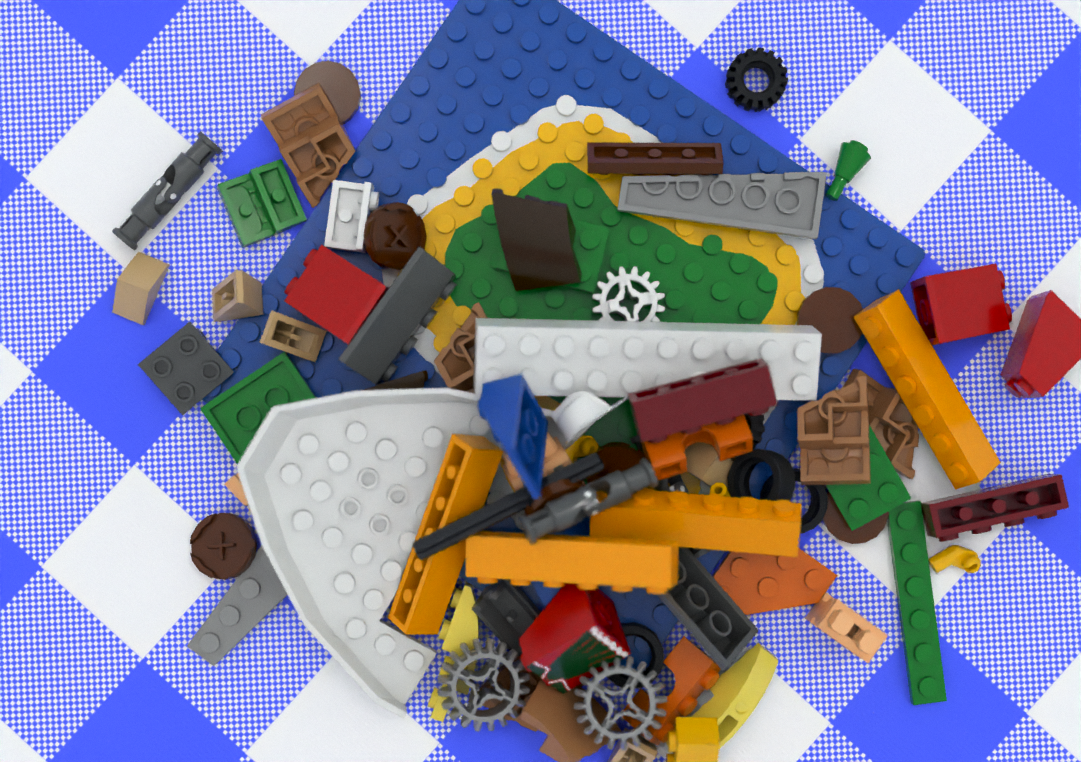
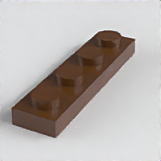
M587 142L588 173L601 175L723 174L724 163L721 143Z

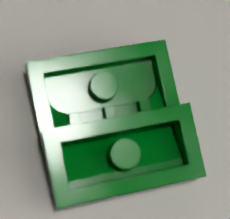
M281 159L251 169L248 174L217 185V190L242 248L291 229L307 220Z

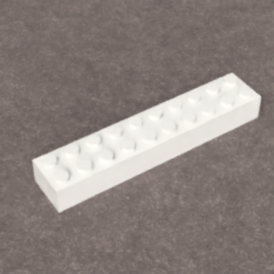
M475 318L473 386L475 394L481 395L483 383L522 374L534 396H570L575 392L586 391L593 393L597 397H628L627 394L762 358L769 365L777 400L817 401L822 334L812 325Z

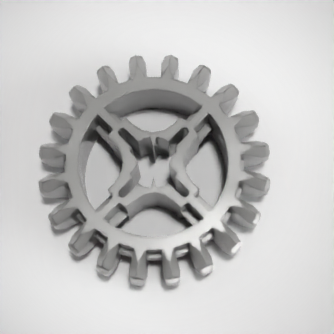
M475 638L473 639L474 649L469 650L466 643L463 642L460 644V647L464 654L459 657L455 651L449 653L454 664L442 663V669L448 672L449 675H438V682L447 686L441 687L437 692L439 697H448L441 705L444 710L453 708L449 715L453 721L462 716L460 724L463 728H467L471 721L474 720L473 728L475 731L479 732L481 730L483 722H486L489 731H493L495 727L493 721L498 720L502 727L507 725V721L504 718L507 713L514 719L518 717L517 712L513 708L514 705L525 707L526 702L518 696L519 694H529L530 689L520 683L528 681L530 676L526 672H519L524 668L521 660L513 662L518 655L515 649L509 650L505 654L507 648L505 642L501 641L494 650V640L492 638H487L485 648H482L480 640ZM490 659L480 670L464 669L475 660ZM500 663H503L508 668L510 674L509 691L498 684L496 680ZM486 678H489L487 680L494 689L483 687L480 692L479 687L473 680L484 682ZM458 679L463 680L465 684L471 687L470 701L467 706L457 697L456 685ZM488 699L503 700L491 709L477 710Z
M628 656L626 666H620V659L618 657L613 660V667H608V663L602 661L603 671L598 673L594 667L589 669L590 673L594 676L592 680L581 676L580 682L588 686L587 690H575V695L584 697V702L574 703V709H585L586 714L577 717V722L583 723L589 720L591 724L585 728L584 733L589 735L596 729L599 733L595 737L594 742L600 744L603 737L606 736L609 738L607 743L608 749H613L615 739L621 740V749L627 750L626 739L630 738L633 739L635 747H640L641 743L638 735L643 733L646 739L651 740L653 736L647 729L648 726L651 725L658 730L661 728V724L653 719L654 716H666V710L656 708L657 703L667 702V697L663 695L656 696L655 691L664 688L662 682L654 685L650 683L657 675L654 670L650 671L646 676L642 674L646 667L645 662L641 661L637 670L631 668L633 664V657ZM622 673L630 675L625 685L618 690L609 689L599 683L602 679L612 674ZM639 681L642 682L649 694L648 713L640 709L632 700L633 692ZM631 687L627 693L626 702L630 705V708L637 712H633L630 709L626 711L622 709V712L616 711L613 718H610L614 712V702L604 693H608L611 696L617 694L619 697V693L624 694L627 688ZM593 692L604 699L609 706L608 713L602 724L597 720L592 710L591 698ZM623 715H628L641 721L638 726L627 731L611 730L616 720Z

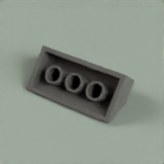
M418 247L338 360L375 385H379L382 381L388 382L398 369V366L394 363L401 353L407 356L418 341L414 337L421 326L427 328L436 316L437 311L433 308L441 298L446 301L456 288L457 284L453 282L456 277L455 274L425 250Z
M678 547V583L671 589H667V593L657 595L722 671H725L759 630L687 547Z

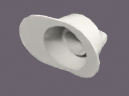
M580 391L568 396L552 415L557 427L567 440L563 449L565 450L570 447L598 419L622 404L628 397L610 406L591 392Z

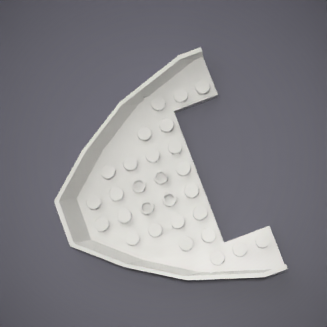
M451 388L359 390L273 406L236 466L262 547L303 625L374 703L404 719L407 715L406 703L437 653L430 646L410 635H406L403 631L381 620V617L398 590L413 542L417 536L452 434L483 436L503 451L504 449L500 442L497 443L494 440L492 428L487 420L482 419L479 414L478 400L481 399V395ZM541 408L548 420L547 431L553 438L557 436L561 445L564 446L567 440L553 420L552 415L554 411Z

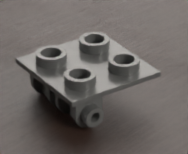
M190 321L138 364L182 416L234 373L209 344L204 333L199 328L196 329Z

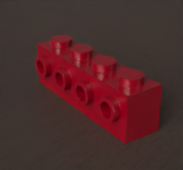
M762 358L627 394L637 434L642 442L648 441V443L662 442L668 438V435L677 432L682 434L695 433L702 429L701 426L714 422L716 425L728 424L735 421L736 416L747 413L750 416L761 415L768 412L769 407L778 405L769 365Z
M1049 473L922 502L921 507L927 536L938 538L939 542L959 538L958 533L971 530L972 534L989 532L992 530V525L1004 523V527L1023 524L1025 523L1024 518L1037 516V519L1054 517L1058 515L1057 510L1069 508L1062 474Z

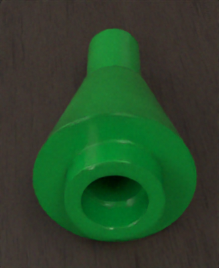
M851 140L849 143H841L834 172L835 178L825 194L827 198L837 201L845 185L871 160V156L867 152L868 148L864 144L855 140Z

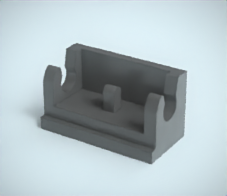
M498 579L497 583H492L484 588L472 607V610L500 641L506 643L508 650L515 649L517 651V657L522 654L519 638L541 613L518 585L510 584V579Z

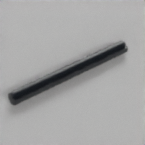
M592 453L543 477L541 489L561 479H570L572 483H577V480L584 481L602 472L604 464L597 453ZM525 486L414 541L413 548L418 558L425 560L525 510L527 504L531 507L535 501Z

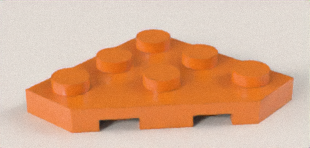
M798 548V557L729 551L712 575L745 615L819 603L838 576L800 548Z

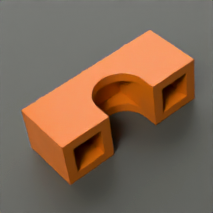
M744 414L736 416L735 421L728 424L716 425L714 422L701 426L702 429L695 433L682 434L677 432L668 435V438L662 442H642L646 459L651 464L657 480L660 481L687 472V459L684 452L690 445L697 442L711 445L716 450L720 461L752 452L753 436Z
M685 636L664 660V664L675 676V686L673 691L667 696V702L657 703L656 708L666 710V716L655 715L653 718L661 724V728L658 730L651 725L647 728L653 738L646 740L657 746L661 742L665 743L668 741V731L675 730L676 717L688 716L697 706L698 701L696 699L704 690H709L713 687L719 678L718 673L721 668L710 656ZM640 689L632 700L640 709L648 713L649 694ZM629 704L623 709L624 711L630 709L633 712H637L630 708ZM621 716L633 728L641 723V721L631 716Z

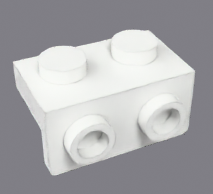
M333 180L324 244L326 248L366 253L363 238L365 223L371 212L378 207L379 192H374L375 187L371 182L361 184Z

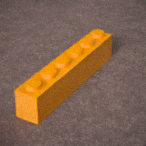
M900 290L875 300L853 316L955 490L981 482L1001 463Z
M452 434L415 541L484 507L504 452L502 449L483 436ZM466 539L425 560H420L412 547L388 615V619L406 635L438 634L466 557Z
M644 488L633 493L631 499L590 516V536L678 541V547L798 557L802 503L788 500H760L753 497H725L718 494H691L683 491H656ZM596 491L598 503L603 502L608 497L607 493Z
M481 531L466 539V577H477V582L484 584L497 583L498 579H510L511 585L518 586L530 585L531 581H544V586L551 588L564 587L565 583H577V588L584 590L598 589V585H612V590L618 592L632 591L633 587H646L647 593L664 594L667 593V589H671L678 583V541L546 534L538 538L537 543L531 545L524 533Z

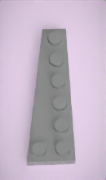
M827 172L751 173L746 175L718 174L703 176H622L617 211L816 240L819 233Z
M262 545L256 552L250 567L238 576L187 645L188 648L213 666L288 595Z

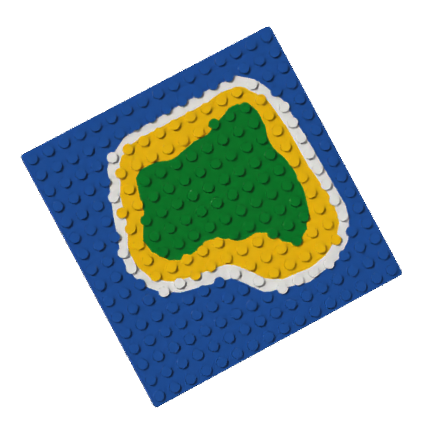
M459 0L363 138L350 160L335 179L361 184L371 182L375 187L374 192H379L378 207L387 203L399 202L410 205L415 209L413 211L422 218L425 224L427 237L424 250L456 276L453 280L457 284L456 288L446 301L442 298L433 308L437 311L436 316L427 328L421 326L414 337L418 341L407 356L401 353L394 363L398 366V369L389 380L427 370L428 380L424 382V388H448L434 360L441 350L449 345L453 333L457 328H461L471 314V308L478 302L488 318L599 321L602 317L601 313H593L592 311L594 307L600 305V302L592 299V293L560 285L515 291L510 273L496 269L502 245L491 195L493 189H503V194L523 199L526 195L538 197L543 201L551 200L565 203L573 219L609 227L610 231L594 294L602 293L597 283L600 281L607 284L609 281L606 274L609 271L615 277L619 276V267H623L626 274H630L635 266L638 270L637 275L641 277L648 271L650 275L647 281L650 284L654 281H659L660 283L655 292L665 294V297L658 301V305L665 307V311L655 313L660 322L797 325V312L802 301L812 292L824 287H838L852 293L861 303L862 309L883 296L897 290L901 292L925 257V251L843 194L840 195L837 201L827 198L825 194L830 187L827 183H825L819 233L816 240L618 212L622 176H659L667 174L601 175L588 173L587 142L721 143L724 163L723 174H784L809 171L557 0ZM676 174V175H670V176H680V175H697V176H703V175H700V174ZM332 185L263 283V315L240 318L217 350V353L234 373L202 399L204 402H210L285 352L260 343L271 310L326 330L284 302L288 296L284 291L289 282L295 276L300 278L306 269L303 263L313 248L318 250L321 245L324 246ZM328 248L388 288H390L402 271L381 268L372 261L367 251L366 253ZM630 281L632 288L638 292H647L639 283ZM618 284L610 289L606 301L616 298L619 293ZM625 288L624 300L619 305L620 307H626L632 318L633 306L638 304L636 299H630ZM651 305L640 309L638 312L639 322H642L648 316ZM617 313L609 314L614 321H625V318ZM329 331L326 332L316 362L287 353L317 398L364 390L376 386L338 360L348 347V344ZM863 333L860 339L848 350L840 353L820 352L817 400L821 399L824 394L836 389L868 342ZM568 396L534 397L540 408L555 411ZM626 397L599 398L613 406ZM629 399L598 419L583 435L592 436L597 441L599 447L610 442H624L630 444L631 448L638 451L636 444H633L630 438L638 434ZM777 400V406L769 407L768 412L761 414L764 415L765 419L763 421L765 432L762 433V440L755 446V449L774 451L782 454L788 460L798 445L797 408L810 401ZM738 456L733 457V458H730V459L733 460V461H735ZM584 457L574 458V459L572 460V463H574V462H576V461H578V460H580V459H582V458H584ZM503 458L500 460L484 507L515 492L503 468V465H505ZM760 462L755 466L749 479V489L752 497L755 499H760V492L764 482L773 474L770 466L765 462ZM689 472L680 474L689 493L711 494V487ZM525 510L483 531L524 533L518 516L525 515ZM712 550L697 559L711 573L725 551ZM465 557L459 576L482 592L490 584L478 583L477 577H466ZM532 582L530 585L519 586L542 612L545 607ZM598 585V589L613 600L620 623L635 622L647 626L657 635L661 645L679 621L657 594L646 592V587H633L632 591L618 592L612 590V585ZM634 635L625 636L631 652L629 656L633 657L631 668L637 670L638 665L643 661L646 663V669L651 661V649L648 643ZM628 656L620 660V666H626Z

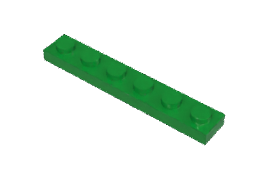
M909 501L888 511L887 525L910 701L913 705L944 702L947 701L921 501Z

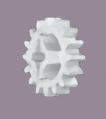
M635 266L630 274H626L625 269L619 267V276L615 277L609 271L606 274L609 282L607 284L600 281L597 283L602 293L593 294L592 299L600 302V305L594 307L592 311L593 313L602 314L599 321H614L609 314L617 313L624 317L625 321L639 322L638 312L640 309L651 305L648 316L642 322H660L655 313L665 311V307L658 305V301L663 299L665 294L655 292V289L660 284L659 281H654L651 284L647 281L650 272H645L641 277L637 275L638 270ZM630 281L639 283L647 292H638L632 288ZM618 284L619 293L616 298L606 301L610 289ZM625 288L630 299H636L638 304L633 306L632 318L627 308L620 307L619 305L624 300Z

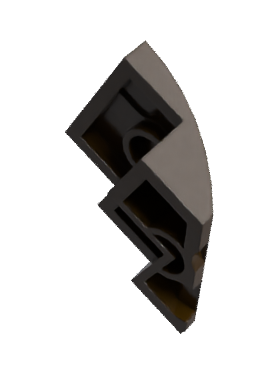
M493 189L491 195L497 228L515 291L580 283L582 273L573 249L576 229L567 204L551 200L543 201L538 197L526 195L523 199L503 194V189Z

